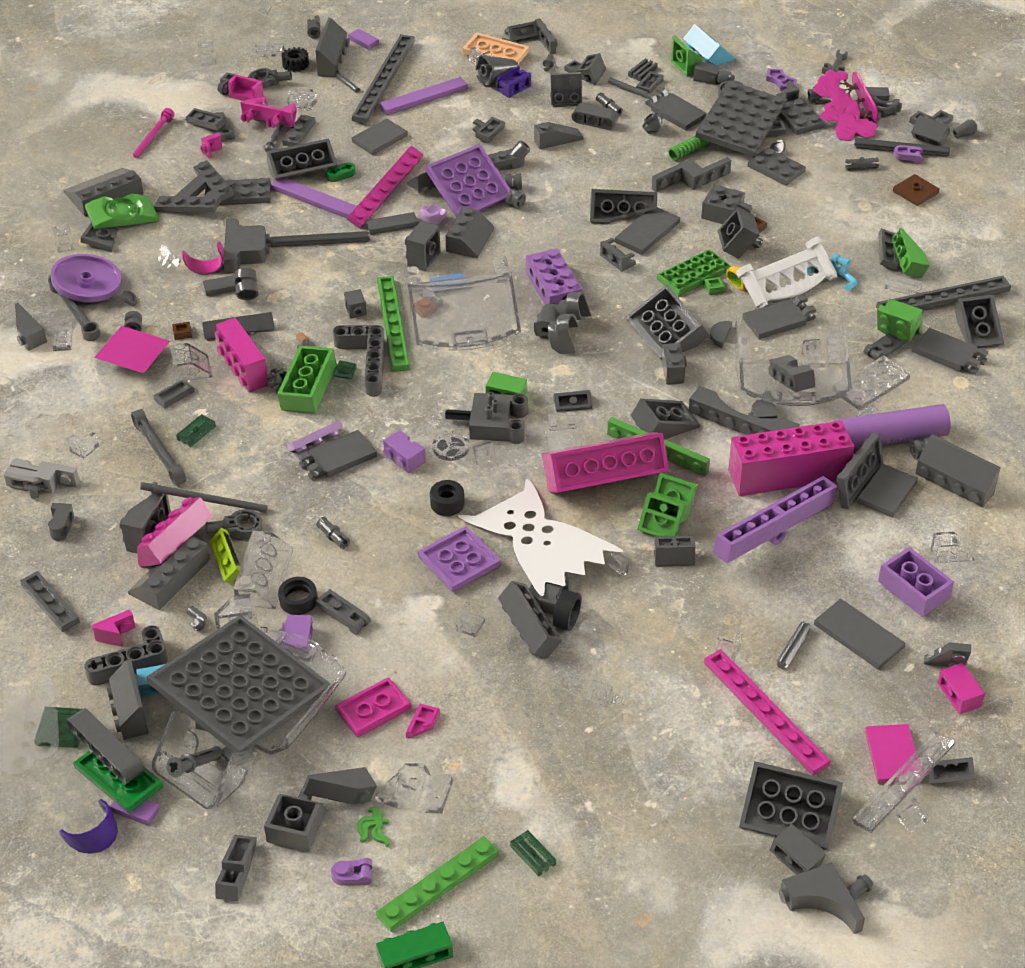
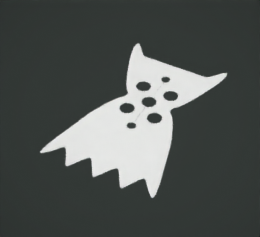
M528 479L525 481L524 491L477 516L458 515L460 519L498 534L512 536L517 559L532 585L541 596L544 595L546 582L565 586V572L585 575L584 561L605 564L603 551L623 552L617 546L577 527L558 521L546 520L539 495L532 482ZM513 510L514 513L509 515L507 511ZM528 511H534L536 516L528 519L524 514ZM514 522L516 526L508 530L504 528V524ZM525 524H533L535 526L532 531H524L522 527ZM548 525L554 528L551 533H543L541 530L544 526ZM529 536L533 538V542L531 544H523L521 539ZM545 541H550V542H551V544H550V545H547V546L544 545L543 543H544Z

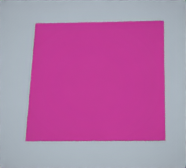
M121 326L94 358L145 373L170 341Z

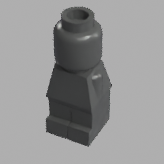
M699 61L694 68L693 81L698 82L701 80L705 83H716L718 81L721 84L725 81L735 80V75H732L729 71H720L712 63Z

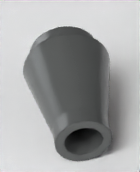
M967 119L960 126L953 129L954 137L958 138L974 134L978 129L976 122L973 119Z

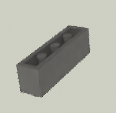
M511 581L498 597L502 604V609L511 618V623L517 628L520 637L526 642L529 652L536 657L548 658L561 643L562 639L527 585Z

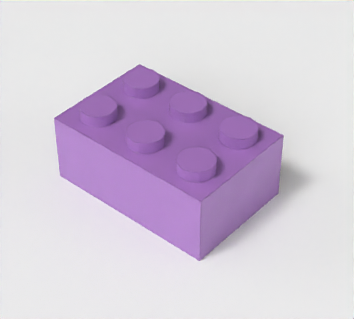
M911 547L906 548L882 564L878 579L879 583L922 617L950 599L954 585L952 579Z

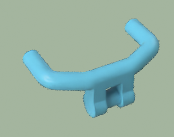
M834 253L831 262L837 275L849 282L845 285V290L850 291L857 285V280L848 272L851 260L842 258L839 254ZM811 265L807 268V274H811L817 269Z

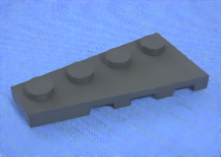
M90 223L80 237L81 243L112 252L119 226L94 229L92 223Z

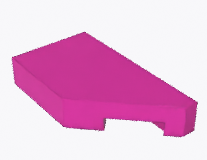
M420 703L406 731V738H412L432 730L440 715V709Z

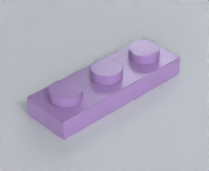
M341 421L334 422L287 444V448L289 451H302L307 448L306 444L310 442L314 445L323 441L322 437L325 435L332 437L338 434V429L343 428Z

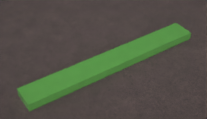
M394 276L378 277L377 284L392 372L410 370Z

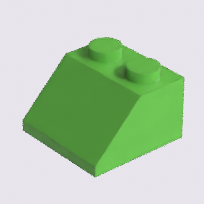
M672 36L671 63L684 75H693L695 66L699 61L703 62V58L677 36Z

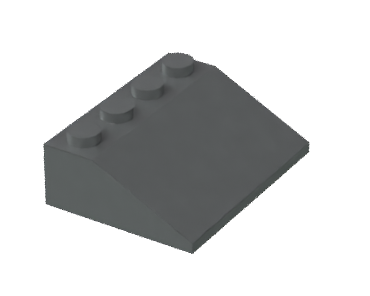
M125 168L114 170L63 190L65 195L84 216H88L85 204L105 196L115 199L123 198L131 193L144 194L141 178L134 170Z
M665 285L626 316L627 320L661 360L662 344L680 343L682 352L697 347L709 337L703 325L668 285Z
M754 761L739 827L778 836L790 824H793L796 828L801 829L814 844L828 849L843 782Z

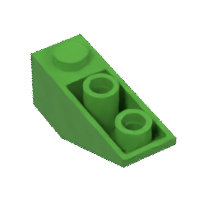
M899 228L897 233L894 234L892 242L903 274L922 278L930 266L927 256L905 230Z

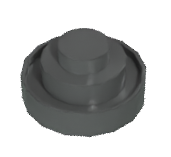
M660 112L649 114L644 119L642 128L646 132L658 131L662 127L663 115Z

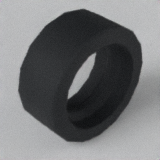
M298 576L285 580L279 586V602L285 612L292 615H301L308 613L316 606V600L318 599L317 589L310 579ZM298 590L309 593L307 598L299 601H292L286 598L288 594Z
M566 589L561 592L554 608L553 626L568 631L574 627L581 609V594Z

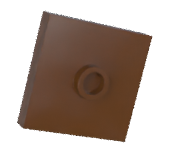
M916 174L893 187L894 193L916 206L937 195L940 188Z

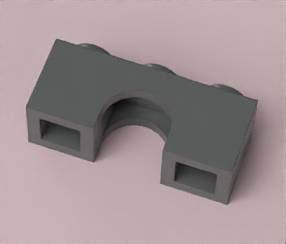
M791 355L769 360L770 366L768 370L770 376L794 392L815 387L814 369L807 365L798 366L797 359Z

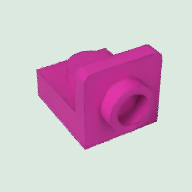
M219 133L201 138V152L209 159L212 158L211 152L222 149L221 135Z

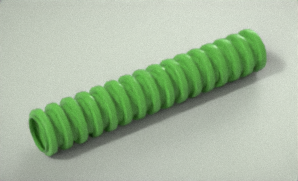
M693 136L669 148V156L673 161H677L711 144V142Z

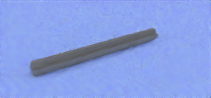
M855 138L854 147L894 151L896 146L905 145L921 147L923 154L949 156L950 147L863 138Z
M369 231L273 236L270 237V244L274 247L369 241L370 234Z

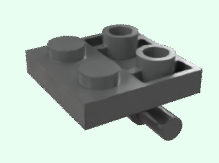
M581 72L550 73L551 105L582 103Z

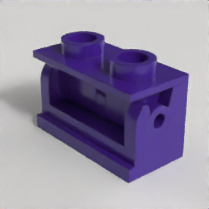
M520 66L500 75L496 78L497 91L508 98L531 87V73L520 70Z

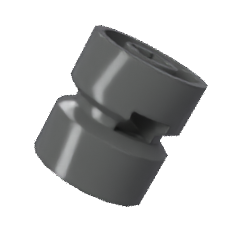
M242 268L235 271L236 297L240 300L256 298L258 296L256 271L251 268Z

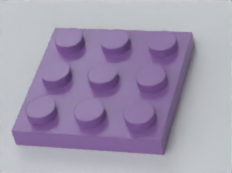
M467 526L418 551V558L451 592L501 566V560Z

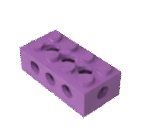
M558 248L526 256V273L544 304L558 305L561 300H566L569 293L582 292L581 286Z

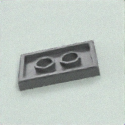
M386 118L351 138L354 144L374 155L408 136V131Z
M882 464L858 497L857 503L893 517L916 485L918 478Z

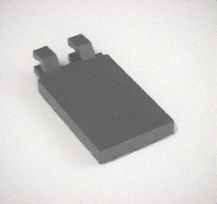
M661 86L656 89V92H659V94L649 93L646 95V98L649 100L645 101V104L651 108V111L654 113L660 112L666 120L685 131L704 120L707 115L706 112L677 95L668 93Z
M802 295L797 296L794 300L787 299L745 312L742 319L759 340L806 325V322L815 319L814 313L816 308L813 305L807 306L805 302H808V298Z
M930 327L912 346V352L957 371L963 369L972 374H976L979 371V364L984 365L987 362L985 357L989 352L982 348L978 349L977 346Z
M356 430L312 448L308 452L305 451L299 454L298 458L301 460L299 462L301 468H307L310 471L308 473L309 478L314 480L322 477L324 474L330 477L377 457V451L362 433Z

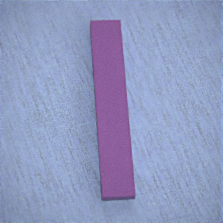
M461 77L380 102V108L386 115L468 89V84Z
M286 178L275 180L271 184L272 190L344 218H348L349 214L357 207V205Z

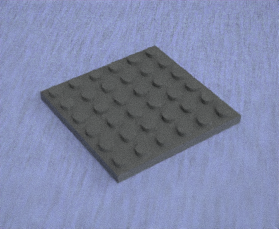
M242 615L237 616L147 676V683L237 756L242 755L331 688V684Z

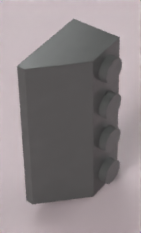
M328 18L315 52L318 76L335 78L336 72H340V64L343 63V56L346 55L350 39L347 38V32L332 18Z
M329 138L267 151V164L271 176L275 180L338 167Z
M932 434L918 459L915 474L984 507L995 493L1001 467Z
M191 536L162 564L152 567L128 591V594L160 610L210 561L208 544Z

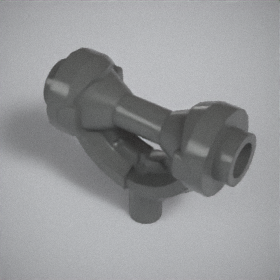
M869 93L877 107L878 121L880 117L891 114L896 115L897 112L901 111L902 103H900V99L883 101L879 100L875 94Z

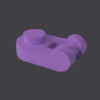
M905 145L895 147L894 157L898 160L913 161L915 164L922 162L923 149L921 147Z
M361 858L355 861H339L331 868L332 880L338 885H368L372 882L370 870L372 869L373 861L370 858ZM354 871H361L359 874H354Z

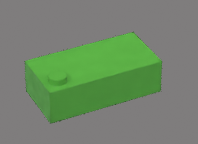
M299 346L277 393L281 410L306 413L317 412L337 366L333 348Z

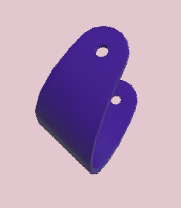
M102 799L98 801L100 807L107 815L95 828L81 834H71L63 829L59 831L63 840L70 847L82 853H98L109 848L116 840L118 834L117 822L106 801Z

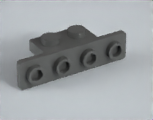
M272 312L232 317L238 320L249 336H253L254 332L274 329ZM232 318L202 322L204 338H216V324Z

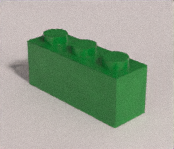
M444 921L431 923L424 928L415 931L410 930L403 935L385 938L381 942L376 943L377 957L381 968H422L453 957V944Z

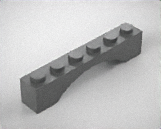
M699 386L689 398V411L692 414L746 435L800 427V424L785 418H758L740 413L725 404L715 391Z

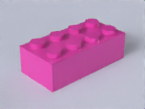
M232 318L216 324L217 332H215V337L219 343V346H217L220 356L223 355L226 365L230 366L233 375L239 378L241 386L245 387L249 393L268 386L265 357L238 320Z

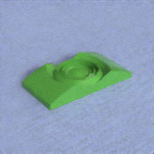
M131 193L123 198L115 199L104 196L85 204L94 229L159 222V217L150 197Z

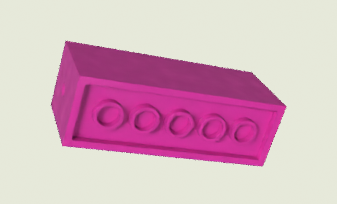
M842 420L731 437L728 471L739 496L802 487L822 476L834 482L837 481L838 474L851 461L854 445Z
M650 432L541 453L548 491L557 493L669 471L663 433Z

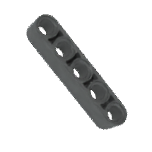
M84 708L66 720L71 732L123 784L126 785L144 773L143 765L139 759L88 709Z

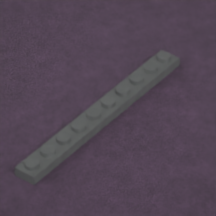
M400 34L354 111L352 121L367 123L415 42L414 36Z

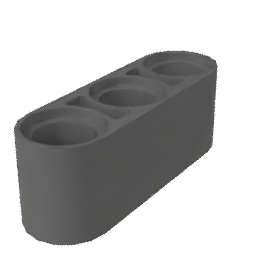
M580 103L573 111L571 117L578 124L611 130L618 121L619 114L612 109Z

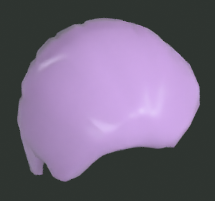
M432 204L428 208L423 205L419 213L422 221L439 225L444 221L448 211Z

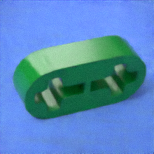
M347 162L338 165V167L327 169V180L337 182L354 176L356 173L355 165Z

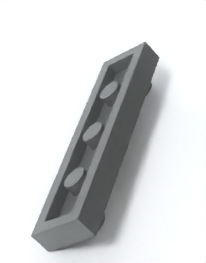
M38 571L20 580L22 587L61 632L80 623L76 613Z

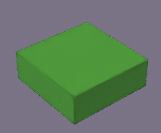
M721 277L704 280V286L709 295L726 292V287Z

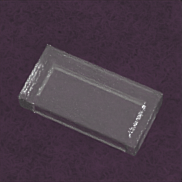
M891 274L885 284L886 290L907 295L918 294L923 287V282Z

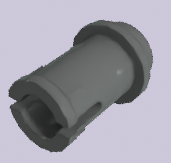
M865 874L863 876L859 875L857 880L848 886L847 889L855 901L864 892L871 891L873 882L869 876Z

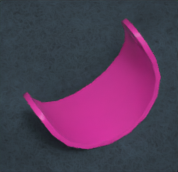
M217 242V249L220 255L213 260H197L190 257L186 251H182V259L188 269L194 273L202 275L212 274L222 267L224 248L221 242Z

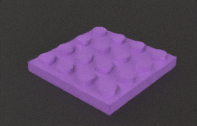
M481 144L425 167V171L456 217L462 207L483 211L504 202L508 192L511 190Z

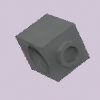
M361 289L344 292L345 307L349 318L367 315L366 301Z

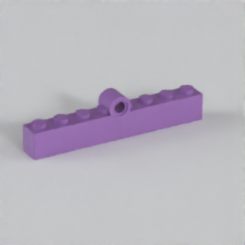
M820 477L718 533L713 553L725 563H729L768 540L774 545H778L784 540L789 528L832 505L838 486L826 477Z

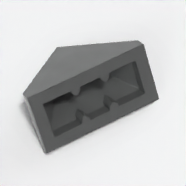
M973 757L928 762L930 784L976 780Z

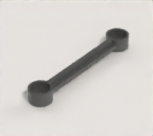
M50 276L48 279L50 290L60 295L81 326L83 339L86 341L97 340L100 337L99 325L96 322H90L76 300L69 299L57 292L51 283Z
M143 409L131 412V419L137 430L140 429L167 469L172 483L176 486L186 482L183 468L180 464H176L148 423Z

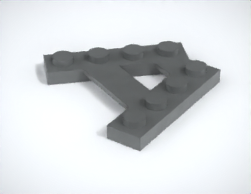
M206 160L193 167L198 175L175 196H159L154 208L156 212L215 213L221 201L235 194L229 184ZM207 187L210 189L204 197H197Z

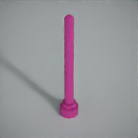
M165 108L161 112V119L133 152V157H139L162 126L174 118L175 113L172 109Z

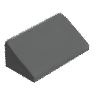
M590 390L554 393L553 395L556 412L592 408Z

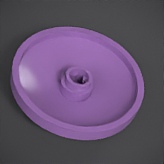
M73 254L61 258L53 265L51 283L57 292L69 299L80 302H98L106 300L118 292L121 286V273L115 264L103 257L92 254Z

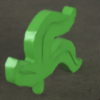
M370 807L368 812H372V817H362L357 823V830L361 836L360 842L363 843L369 838L368 829L374 827L372 838L377 842L384 843L385 847H388L390 839L382 834L381 830L383 824L389 823V819H383V815L377 807Z

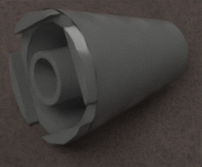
M482 55L476 61L475 70H478L479 74L476 76L481 85L489 86L496 83L497 77L519 65L514 59Z

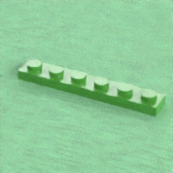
M613 417L608 420L607 435L616 439L648 433ZM664 439L668 461L703 476L709 473L710 458Z
M483 836L376 911L377 918L392 932L499 856V850Z

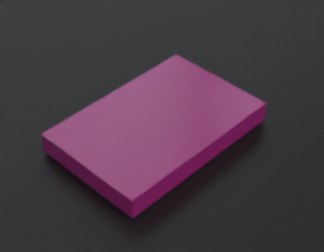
M389 677L335 705L336 712L357 738L412 709V704Z
M909 724L865 727V734L878 784L922 780V773Z

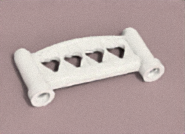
M820 236L805 243L807 250L754 270L751 264H747L735 272L738 278L742 279L756 308L768 306L767 302L786 300L799 296L814 288L823 279L831 281L838 277L831 260L822 246L823 241ZM807 263L818 270V274L814 273L812 276H809L807 274ZM794 269L802 273L805 279H799L798 282L794 281ZM780 274L790 280L791 285L786 284L785 287H781L779 285ZM766 280L775 285L777 290L767 293L765 290Z

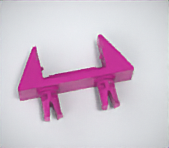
M266 97L240 102L242 110L241 120L243 122L247 121L248 123L252 119L266 121V125L269 128L272 126V129L278 124L294 127L297 114L296 103L280 109L268 106Z

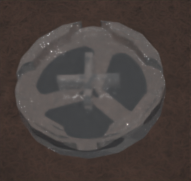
M444 431L436 435L432 442L434 454L445 461L459 460L469 452L470 444L468 437L458 431H452V433Z

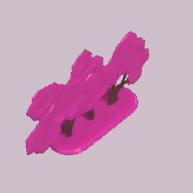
M831 69L826 71L824 76L819 77L817 84L813 88V91L819 96L831 99V103L825 104V111L819 117L827 122H838L835 132L841 140L850 141L855 136V133L865 138L875 136V131L878 128L876 124L879 118L878 111L860 75L856 71L853 72V85L846 82L848 79L846 72H835ZM839 85H846V88H847V87H849V88H848V89H843V88H840ZM852 90H855L859 98L858 100L851 98L850 92ZM860 102L862 103L866 111L860 110Z

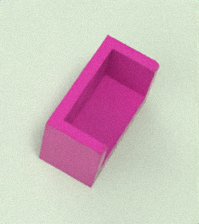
M235 74L228 81L230 98L245 101L264 97L262 81Z
M963 663L940 670L937 684L959 715L982 706L985 693Z

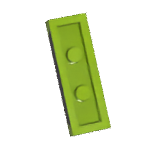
M220 528L211 538L210 544L224 582L231 584L242 572V568L228 531Z

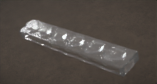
M935 731L852 818L854 824L872 833L954 747L953 739Z

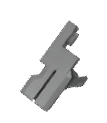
M18 458L13 459L4 474L7 486L28 490L32 499L39 498L38 491L53 493L59 483L77 487L80 482L77 468L41 461L40 465L36 466L32 465L28 460Z

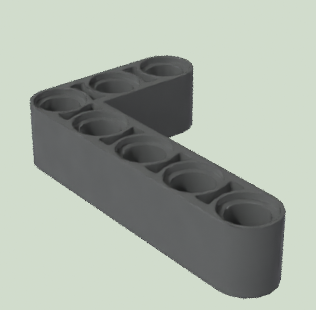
M339 325L334 327L333 340L336 348L367 349L365 365L366 394L372 397L380 395L382 392L385 352L384 328L380 325Z

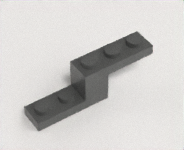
M726 157L702 168L689 159L653 175L652 190L657 192L679 181L695 190L730 174L732 160Z

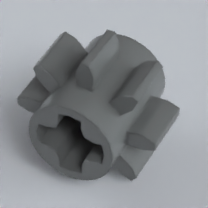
M283 368L271 370V373L267 375L268 385L273 390H279L287 372Z

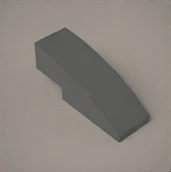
M234 835L222 860V870L215 883L216 899L238 902L250 870L257 837Z

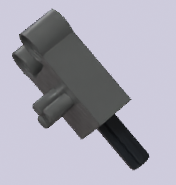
M474 393L471 411L447 409L445 411V419L470 421L469 439L510 441L511 443L519 444L525 439V425L520 419L510 420V414L515 418L526 417L528 414V398L524 394Z

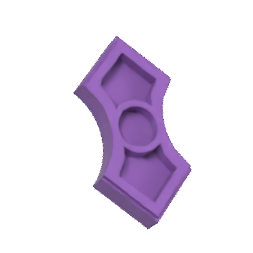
M768 68L766 81L776 84L780 91L787 89L788 81H792L796 85L797 80L785 75L782 69Z

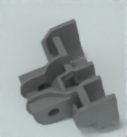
M571 292L567 295L566 300H561L558 305L545 304L540 314L537 315V321L534 322L535 335L548 336L551 348L560 354H575L576 352L569 328L578 327L577 320H581V317L591 316L585 294L583 292Z

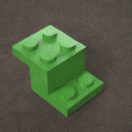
M889 298L885 306L880 305L877 309V330L911 342L914 334L919 335L922 331L923 310Z
M661 472L655 491L648 492L637 530L658 537L677 536L681 522H685L688 519L698 484Z

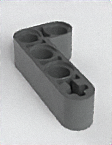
M151 625L142 630L143 644L87 660L84 668L88 682L95 686L108 683L109 678L129 659H131L135 675L137 674L136 669L166 664L168 657L159 627Z

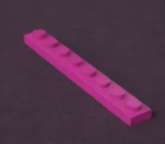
M410 146L349 214L347 220L361 229L366 220L390 196L418 164L424 154Z
M721 649L704 658V664L811 775H815L830 766V760Z

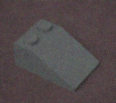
M993 294L958 299L954 310L957 323L965 341L977 346V348L1003 345L1004 338Z
M640 398L631 414V417L641 430L648 433H663L664 439L694 430L700 426L683 401Z
M156 493L150 495L128 510L125 517L121 519L120 529H122L126 551L137 553V546L143 542L142 538L149 533H153L156 530L157 524L169 518L168 515L171 513L167 494Z

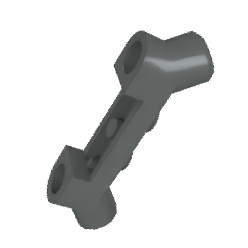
M520 140L512 149L499 151L488 156L496 168L510 165L512 169H516L525 164V157L530 152V148L525 142Z

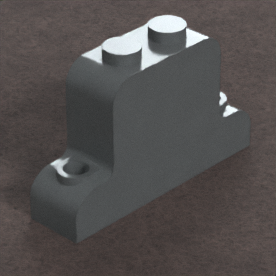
M235 218L226 219L223 258L225 274L235 273L242 264H259L267 260V254H270V234H266L264 226H242L239 224V220Z

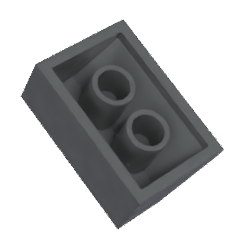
M462 207L445 235L446 252L478 258L491 236L494 226L479 210Z
M129 659L109 678L111 687L107 688L109 700H114V703L110 704L113 717L118 716V719L114 720L117 733H122L123 740L149 734L132 662Z

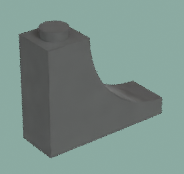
M832 862L782 879L779 896L781 901L787 904L790 911L805 908L822 910L842 920L851 929L853 934L863 930L865 918Z

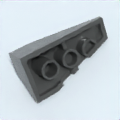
M591 189L590 222L608 223L657 209L658 192Z

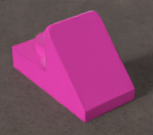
M130 609L91 625L97 642L116 646H123L120 634L136 628Z

